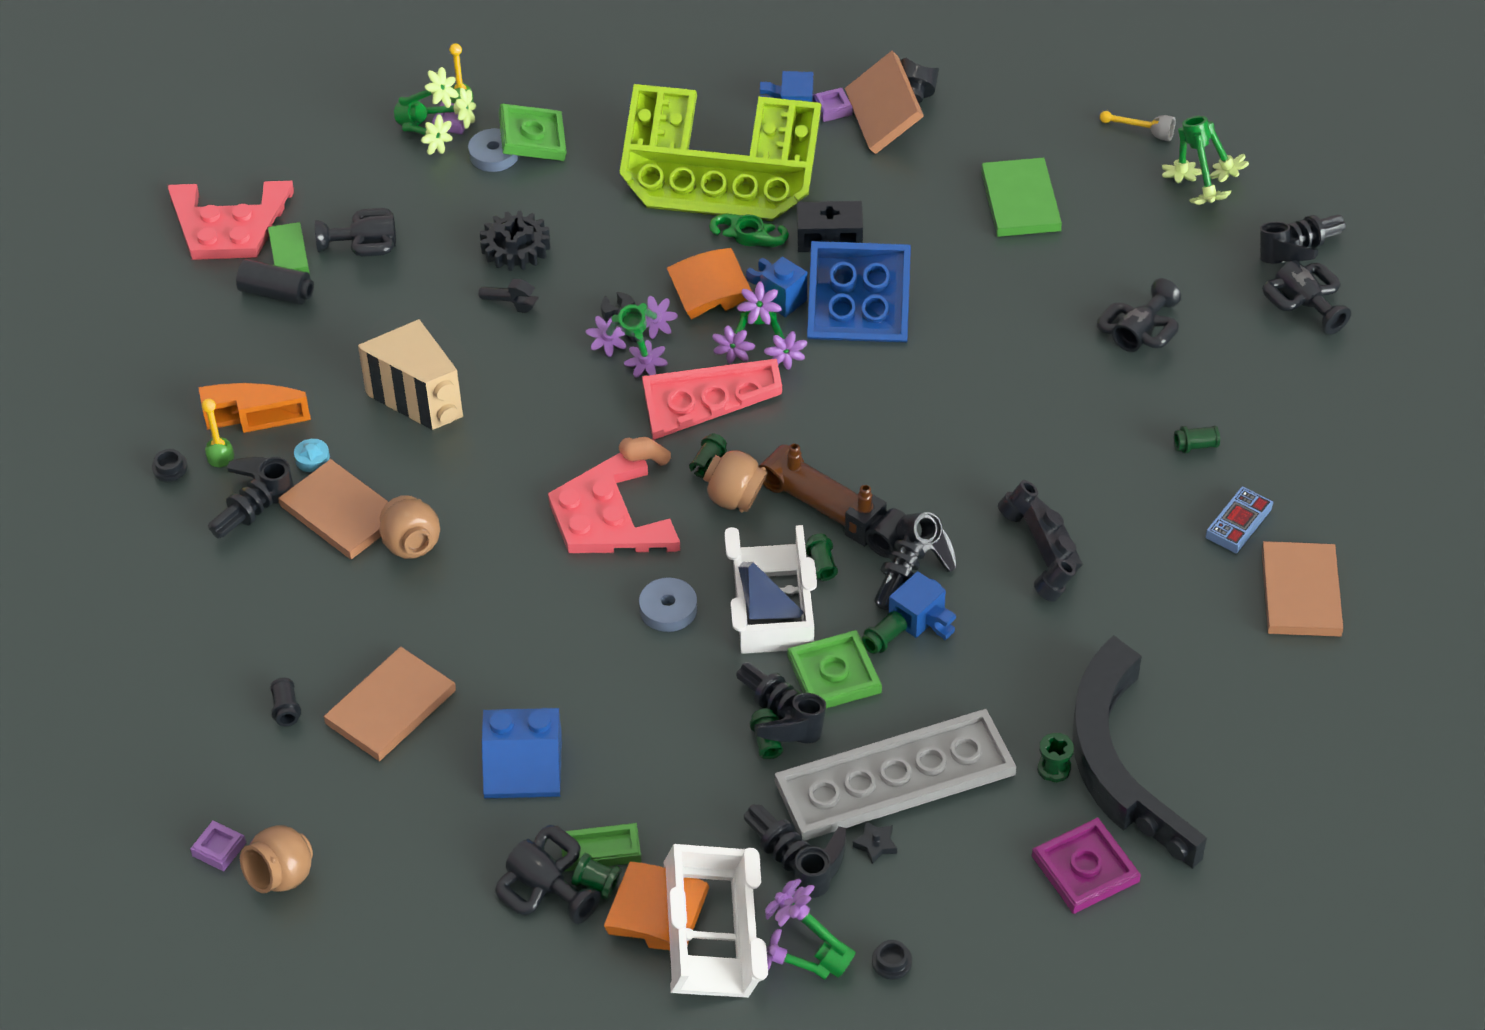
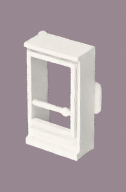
M803 525L796 526V544L741 548L739 530L733 527L726 529V556L728 559L733 560L736 598L731 601L732 625L736 631H739L741 654L787 651L788 648L814 642V620L810 591L817 587L815 562L812 558L806 557ZM742 562H754L768 577L797 575L798 587L787 585L785 588L780 589L788 596L799 593L800 609L804 612L801 615L802 621L748 625L746 601L738 569Z
M673 844L664 860V867H666L672 976L670 983L671 993L749 998L759 981L764 980L768 975L766 943L756 937L753 889L758 888L761 884L759 853L754 848L735 849ZM683 878L731 881L734 934L701 932L686 928V895ZM692 938L735 941L736 958L688 955L687 941Z

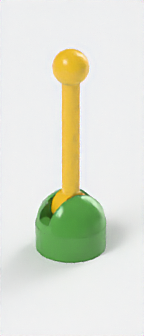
M457 43L452 44L449 48L450 53L453 55L456 84L451 88L455 89L458 93L457 98L450 97L451 103H455L456 99H461L460 88H464L465 91L471 90L470 86L462 83L459 57L462 48Z
M205 399L202 402V409L207 412L212 439L207 442L205 448L207 462L214 467H224L229 464V461L234 459L233 447L229 440L219 437L214 415L215 402L212 399Z

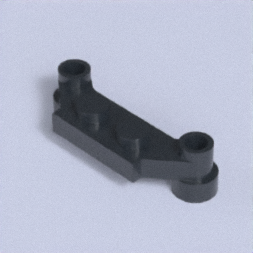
M1022 480L1013 492H1007L998 502V509L1004 517L1013 522H1019L1025 517L1048 567L1034 581V587L1041 597L1054 602L1066 590V584L1083 563L1076 551L1075 543L1071 540L1064 526L1062 516L1050 509L1037 497L1038 490L1031 482Z

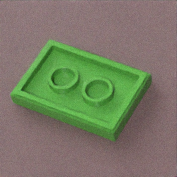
M1045 158L982 163V177L997 237L1061 231L1062 222Z

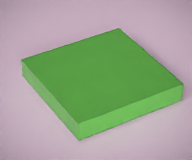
M500 104L499 122L503 154L559 161L565 160L567 152L562 111Z
M857 630L787 649V657L803 693L819 695L825 700L826 708L882 693V684Z

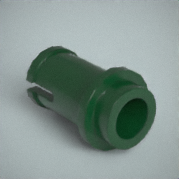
M1216 425L1193 429L1181 426L1180 430L1174 431L1175 449L1186 454L1191 449L1218 448L1220 445L1219 429Z
M709 434V436H705L701 440L702 447L689 464L691 471H694L696 466H699L694 474L700 478H704L715 455L723 457L727 452V442L718 434Z
M822 533L810 536L807 539L805 549L806 554L811 556L815 562L816 578H820L821 581L831 580L838 574V569L835 566L831 552L833 549L832 540Z
M896 611L889 612L876 626L868 627L864 630V636H862L861 641L865 649L872 654L885 652L888 648V643L907 629V622L900 613Z
M760 709L752 714L749 725L751 730L755 732V724L776 721L779 718L771 709ZM756 735L761 758L774 759L783 753L780 741L768 740Z

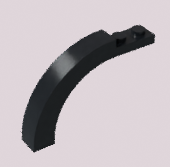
M1113 635L1090 661L1078 689L1073 721V744L1079 773L1097 805L1118 827L1124 831L1134 822L1142 833L1156 839L1167 848L1168 852L1175 859L1182 860L1193 869L1203 860L1207 837L1143 788L1126 770L1114 749L1110 737L1109 717L1124 691L1138 679L1142 656Z

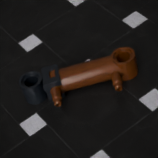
M796 443L790 446L780 445L758 466L759 468L765 467L768 472L763 485L770 491L780 493L784 490L845 526V535L864 547L868 544L879 556L889 558L891 551H897L894 547L896 540H899L896 528L898 521L906 514L896 508L887 510V502L873 495L869 485L860 486L859 493H855L804 463L800 446Z

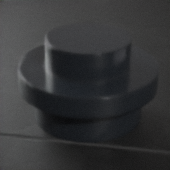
M175 449L160 451L152 463L153 474L161 481L177 480L186 473L188 468L186 458Z
M887 940L874 950L872 966L875 972L883 978L899 979L910 971L912 955L902 942Z

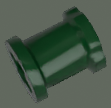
M1062 733L1047 734L1040 742L1039 751L1041 757L1037 771L1044 780L1057 783L1069 777L1071 770L1069 759L1073 755L1074 744L1067 735Z
M584 853L575 869L571 885L575 887L583 885L593 888L601 893L603 899L609 900L618 884L622 868L618 866L610 868L592 860V855Z

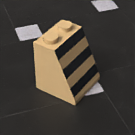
M420 319L358 345L365 391L369 397L431 430L463 417L457 369Z

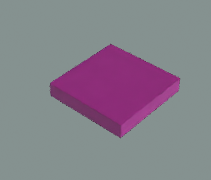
M1098 817L1032 848V858L1073 914L1140 882L1141 874Z

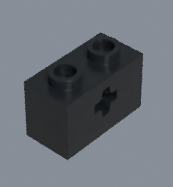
M862 201L797 202L798 252H811V241L863 243Z

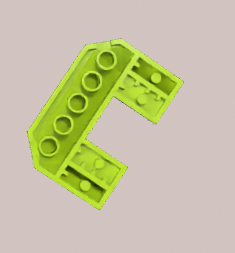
M640 84L633 85L619 173L646 208L709 215H721L724 213L736 215L751 214L765 221H774L797 204V202L809 195L822 107L821 103L758 96L750 156L689 150L697 100L696 90Z

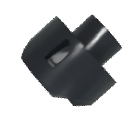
M907 57L901 59V64L918 103H921L923 98L930 97L935 93L939 68L921 66Z

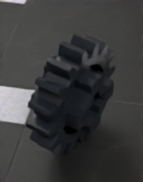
M518 211L514 216H511L509 212H505V218L502 219L495 215L493 217L494 224L485 223V231H480L481 253L486 255V261L488 263L495 261L496 268H500L504 264L508 265V271H512L514 266L518 265L522 270H525L526 263L534 266L538 265L537 257L545 259L547 257L546 250L551 248L549 227H545L543 219L535 221V214L533 213L524 217L522 211Z

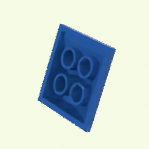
M811 241L807 339L907 343L911 245Z

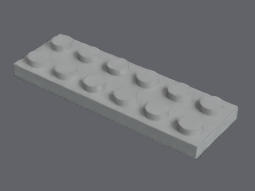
M983 709L775 773V784L797 832L802 836V840L806 841L835 832L838 826L848 828L865 821L867 822L1016 775V764L987 709Z

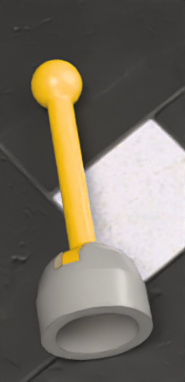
M1103 111L1099 116L1103 123L1113 121L1150 128L1155 138L1169 142L1173 137L1176 124L1175 117L1168 115H1159L1152 122L1112 115L1109 111Z

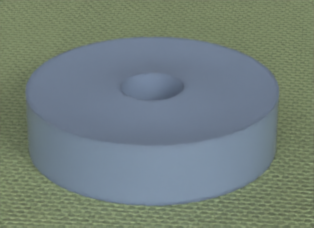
M497 128L478 132L470 139L468 144L471 163L483 171L497 172L508 169L519 158L518 155L503 154L501 132Z
M677 578L654 580L646 585L640 594V616L649 627L662 632L681 630L688 626L696 617V593L687 582Z

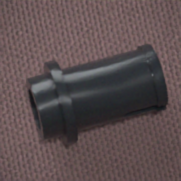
M278 678L270 686L274 704L271 715L280 726H292L297 723L301 715V707L296 703L294 682L289 678Z

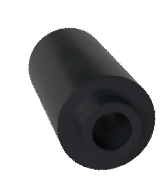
M248 259L242 261L237 272L236 285L237 289L241 292L300 305L306 299L309 300L313 294L314 282L310 279V275L307 272Z

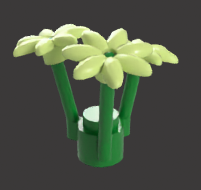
M440 67L438 74L430 70L428 71V76L432 83L425 85L426 90L408 97H400L399 102L394 108V118L402 126L404 132L413 131L425 135L422 137L421 142L429 143L427 150L429 155L433 154L436 148L440 154H443L445 151L444 142L452 141V136L446 133L451 127V121L443 123L442 116L439 114L436 116L434 125L426 122V128L417 126L425 121L427 114L455 112L458 115V120H463L465 129L469 128L470 123L475 122L472 110L476 108V104L471 102L472 91H465L464 88H460L461 99H456L454 105H451L450 97H458L457 91L451 88L456 80L455 77L446 78L445 69ZM433 95V104H437L442 99L445 106L425 107L418 100Z
M1205 116L1188 118L1183 121V127L1178 129L1180 137L1179 159L1174 161V166L1162 165V169L1166 171L1162 174V177L1174 178L1176 183H1180L1183 178L1194 182L1196 176L1202 174L1204 187H1202L1203 194L1189 199V201L1196 205H1201L1207 201L1213 203L1215 200H1224L1231 194V190L1216 191L1215 185L1211 184V179L1218 178L1220 182H1223L1229 177V174L1233 177H1238V170L1244 169L1249 163L1244 161L1245 154H1241L1235 159L1231 155L1226 154L1215 132L1213 121H1208V118ZM1210 138L1220 157L1219 163L1213 165L1216 171L1209 174L1204 147L1209 144ZM1187 143L1190 144V148L1197 149L1201 169L1194 168L1196 166L1195 162L1189 163L1186 160Z

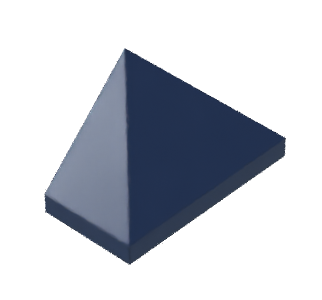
M742 562L738 569L749 619L801 617L804 612L754 562Z

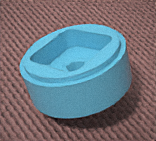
M319 439L304 440L294 449L296 465L305 472H314L330 460L327 444Z

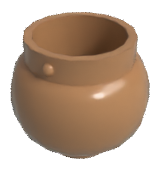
M731 450L726 452L722 458L715 455L703 480L708 482L707 493L715 504L730 510L739 508V511L743 513L744 511L748 512L768 472L765 467L759 468L756 459L748 453L740 450Z
M399 496L389 501L382 509L379 527L383 544L392 554L404 559H415L427 554L438 542L441 529L438 516L421 499L412 496Z
M276 825L260 831L250 844L242 849L240 865L247 882L260 893L287 891L296 888L308 876L313 850L309 840L303 834L298 833L291 827Z

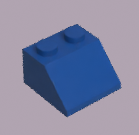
M559 708L483 710L482 764L484 799L560 797L562 732Z

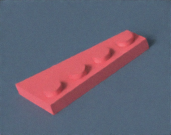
M777 359L642 376L653 440L782 394V382Z

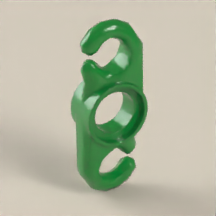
M724 213L715 216L709 224L710 231L714 235H719L721 232L717 227L719 224L730 226L728 229L723 230V236L734 237L743 246L777 247L783 245L789 237V232L783 225L778 227V231L781 233L780 236L773 237L768 233L775 230V225L772 223L765 224L760 217L751 214L736 215ZM746 227L757 229L754 233H744L741 230Z

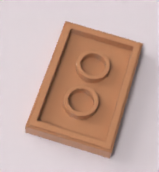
M893 51L889 52L845 88L867 145L875 154L924 117L901 61Z
M332 459L328 460L278 498L283 509L350 560L381 537L379 530L380 515L388 501Z
M1263 541L1262 562L1268 634L1342 637L1343 619L1335 544Z
M399 647L324 715L325 724L380 762L456 691L455 682L404 648Z

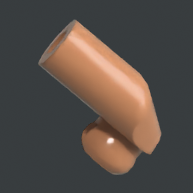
M629 437L623 439L619 444L620 453L629 461L651 459L662 466L666 465L671 458L669 450L648 437L635 439Z

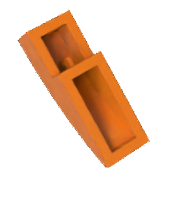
M232 383L198 387L201 405L205 399H212L216 404L214 415L217 428L241 423L243 433L311 420L306 392L255 383ZM203 410L207 430H209L210 425L208 421L207 412Z

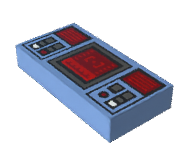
M1242 486L1207 529L1205 538L1237 554L1272 510L1273 501Z

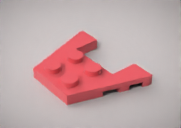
M265 181L262 204L260 205L238 204L234 206L207 205L197 207L199 198L197 184L168 185L170 199L174 205L175 213L180 222L192 260L257 258L269 237L268 227H272L276 217L282 215L285 209L284 203L287 198H291L294 194L293 181Z
M618 453L548 493L549 505L568 553H614V548H634L636 552H649V548L667 547V552L680 551V540L671 519L634 527L616 484L648 475V465L645 460L629 461L621 453Z

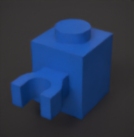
M782 71V86L771 82H760V97L813 102V72Z
M783 256L772 265L762 257L758 261V270L761 272L755 271L751 267L746 270L747 281L754 285H757L759 281L762 282L765 293L773 289L778 290V294L772 302L781 307V311L777 313L785 318L807 301V271Z
M917 571L889 596V612L896 611L900 613L907 622V629L905 631L915 638L929 626L944 640L955 632V627L951 623L956 619V614L945 608L946 590L936 580L929 579Z

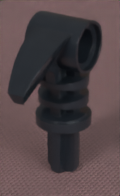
M1337 214L1319 219L1315 215H1310L1294 223L1269 222L1261 225L1260 259L1270 264L1315 259L1318 256V249L1314 248L1322 246L1325 238L1340 234L1346 229L1343 216Z
M245 457L229 461L228 472L254 479L247 484L248 487H242L239 490V494H231L226 499L228 508L209 522L208 528L216 538L225 537L240 523L247 526L251 525L256 520L255 515H260L264 508H268L272 503H279L278 498L294 487L288 461L281 457Z
M933 513L907 514L898 521L896 532L899 540H896L894 544L897 551H891L889 554V559L892 563L884 562L880 569L886 576L874 599L879 608L889 611V596L914 575L912 570L919 569L920 563L917 559H923L928 549L935 554L947 572H951L956 568V558L952 543L943 530L940 519ZM918 522L920 523L922 528L920 536L917 533Z
M749 662L742 664L736 673L737 679L755 691L754 700L760 707L771 709L781 719L755 724L754 730L758 737L773 741H797L806 744L814 743L821 738L826 711V702L822 697L813 693H801L794 689L792 685L786 683L785 678L779 673H772L767 676Z
M751 805L744 814V820L762 838L760 848L767 854L773 853V858L777 862H782V867L786 871H795V879L801 880L796 889L813 885L815 888L809 894L811 898L824 895L828 891L830 881L837 873L843 860L846 828L838 826L826 848L822 849L810 846L807 841L802 840V836L798 832H794V826L788 820L777 821L762 805ZM809 871H816V872H818V873H808V872H809Z

